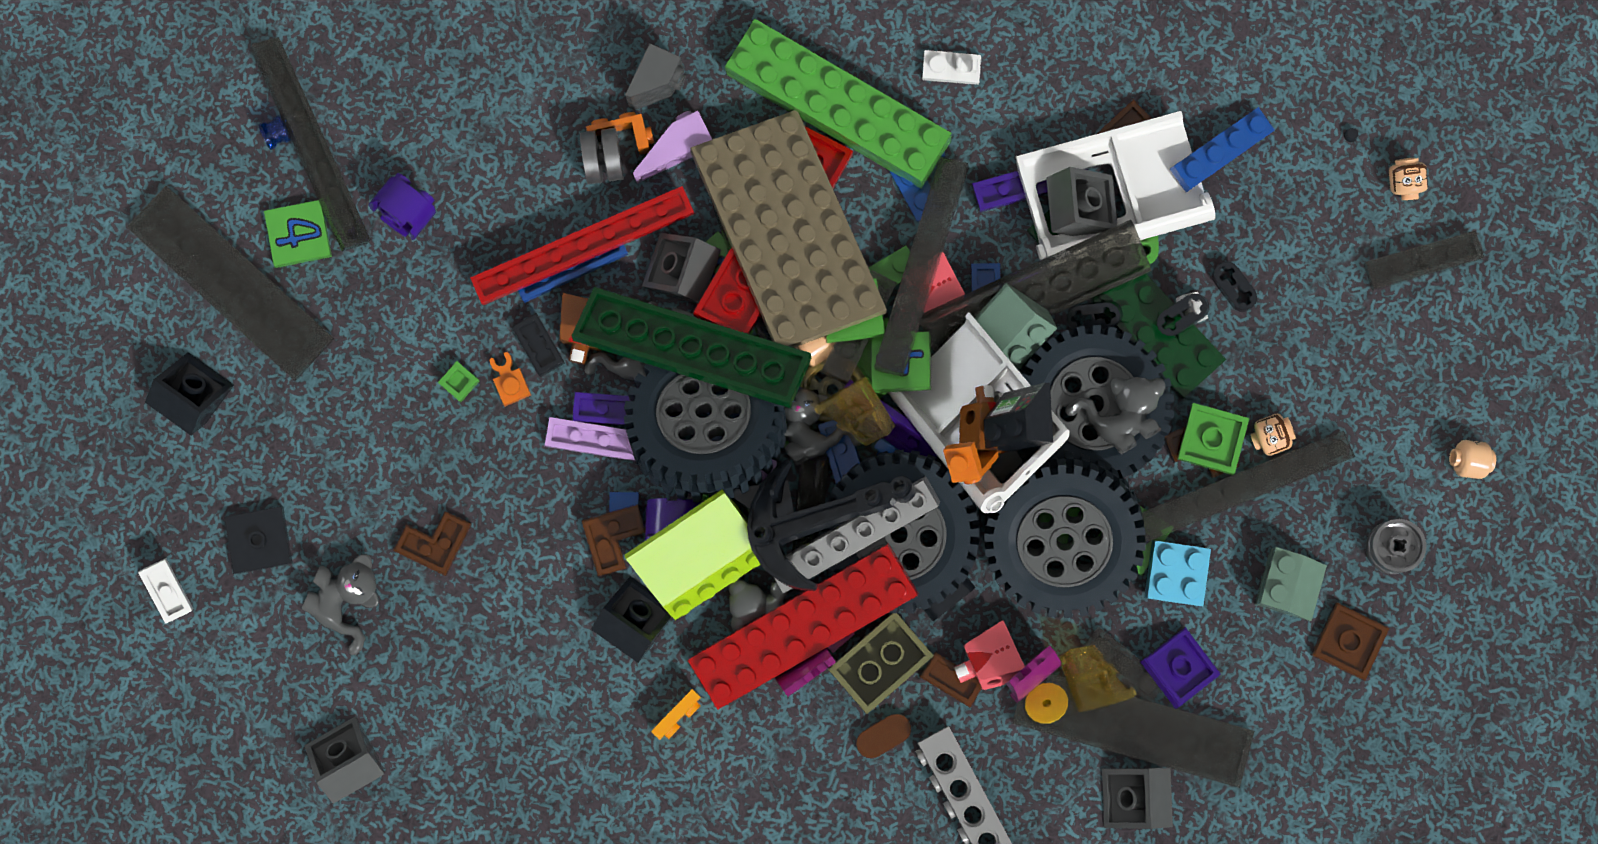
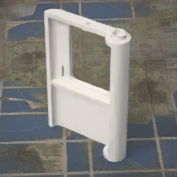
M970 313L965 316L966 321L960 329L931 357V390L887 392L947 468L943 449L947 445L959 444L960 409L964 405L976 403L975 387L991 385L993 386L995 396L998 393L1003 395L1005 392L1031 386ZM1053 411V443L1041 445L1040 449L1005 483L1001 484L990 469L987 470L982 479L977 483L964 484V482H959L983 513L999 511L1003 507L1004 502L1068 439L1069 430Z

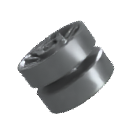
M616 128L602 129L601 142H598L595 131L581 132L580 143L587 184L602 183L603 170L606 171L609 181L623 180V167Z
M1394 519L1381 523L1372 529L1366 540V555L1370 563L1377 570L1386 574H1399L1414 569L1422 562L1426 553V540L1421 529L1414 523L1404 519ZM1397 542L1399 545L1397 546V551H1394V543Z

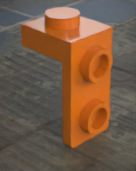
M635 112L621 114L619 119L608 121L607 118L597 119L591 122L592 125L586 126L587 132L595 131L597 136L601 135L602 129L616 128L617 131L633 128L640 155L649 153V144L654 143L651 126L645 128L642 114L636 115Z
M975 442L947 445L943 449L952 483L964 482V484H974L979 482L999 457L998 451L978 453Z

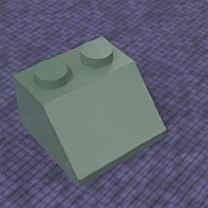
M1007 282L974 318L1018 370L1057 329L1047 309Z
M1278 547L1270 549L1255 605L1312 621L1327 565L1305 555Z

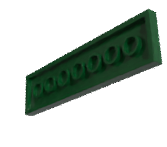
M1048 210L1044 217L1049 233L1051 235H1059V233L1051 231L1050 210ZM1033 224L1027 229V232L1040 244ZM1121 246L1057 263L1092 302L1114 301L1121 306L1123 317L1115 327L1121 333L1126 331L1132 334L1131 340L1136 342L1140 339L1146 344L1143 348L1148 353L1151 350L1157 355L1154 358L1155 362L1158 365L1163 363L1166 368L1163 372L1164 378L1170 377L1171 387L1182 399L1226 360L1195 325H1192L1176 336H1167L1160 332L1157 326L1158 317L1163 311L1174 305V303ZM1109 307L1103 312L1110 321L1111 318L1116 316L1115 312H1110ZM1181 315L1176 318L1167 316L1165 328L1175 330V323L1182 319Z
M596 287L593 288L571 335L575 342L787 408H791L812 359L809 352Z

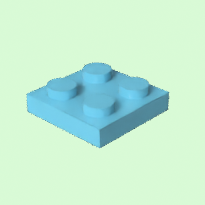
M1152 540L1144 598L1203 607L1211 549Z

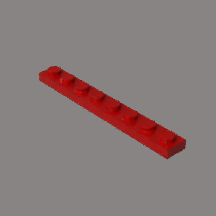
M683 186L470 277L481 304L486 305L694 214V211Z

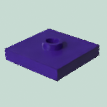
M1186 627L1140 661L1175 709L1179 708L1221 675Z

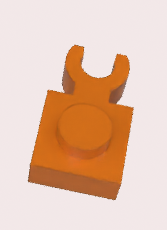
M508 352L504 353L506 363L503 366H498L494 358L490 359L491 367L500 374L493 381L505 407L531 396L521 369L511 370L513 360Z

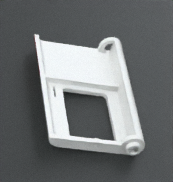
M1181 111L1016 156L1018 173L1040 243L1036 245V249L1041 262L1045 261L1049 266L1215 220L1212 199L1208 192L1204 193L1202 183L1200 182L1188 192H1185L1170 171V168L1192 154ZM1103 164H1110L1125 208V216L1117 218L1118 229L1105 233L1078 236L1065 234L1051 235L1038 197L1036 184L1047 180L1046 177L1068 167L1085 170Z

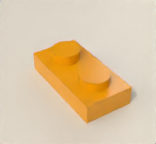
M692 689L651 732L659 740L664 736L670 739L680 728L677 722L684 715L690 718L701 707L698 701L702 697Z

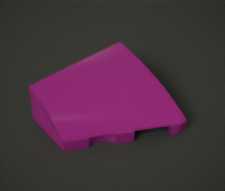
M1050 645L1005 683L1012 691L1009 695L1016 703L1021 701L1061 666L1059 657Z
M825 648L778 675L775 679L787 697H789L835 664L836 661Z

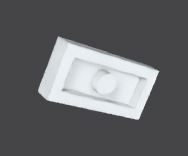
M925 50L922 80L979 85L981 55Z
M166 558L138 572L165 624L193 610L188 597Z

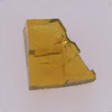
M866 377L845 387L814 407L816 413L819 415L824 413L836 421L838 428L852 433L855 439L865 446L889 435L896 426Z
M1094 645L1069 649L1059 658L1079 712L1115 704L1137 695L1133 687L1127 689L1116 677L1118 671L1113 665L1108 664L1104 660L1103 654Z

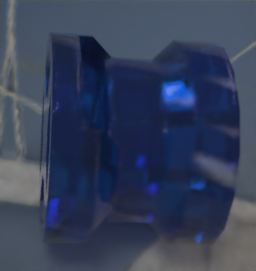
M280 115L275 116L273 121L269 123L262 122L258 124L260 132L270 150L276 148L278 143L292 141Z

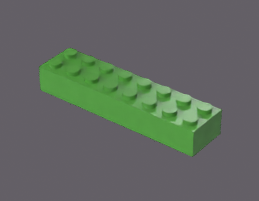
M754 19L725 65L727 76L788 112L797 111L802 120L894 174L902 176L920 189L923 188L951 142V132Z

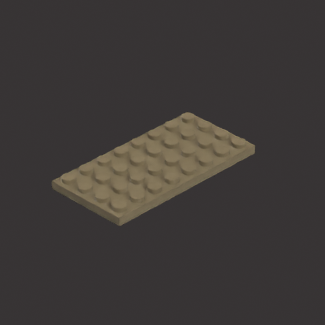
M791 111L691 147V155L773 342L794 348L886 313V306L797 111Z

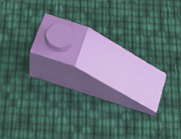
M686 111L676 117L677 121L668 127L634 170L633 175L637 183L692 158L691 147L712 140L698 111L694 113Z

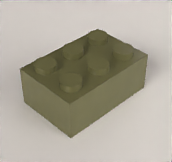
M892 613L830 667L828 671L860 708L868 714L934 655L897 613Z

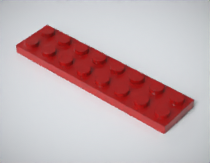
M805 126L832 188H834L850 161L853 150ZM731 247L695 308L693 316L750 334L761 314Z
M889 543L819 582L816 591L800 593L691 656L688 662L717 710L918 596L917 589Z

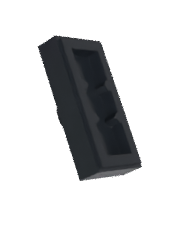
M537 313L511 326L539 377L565 364Z

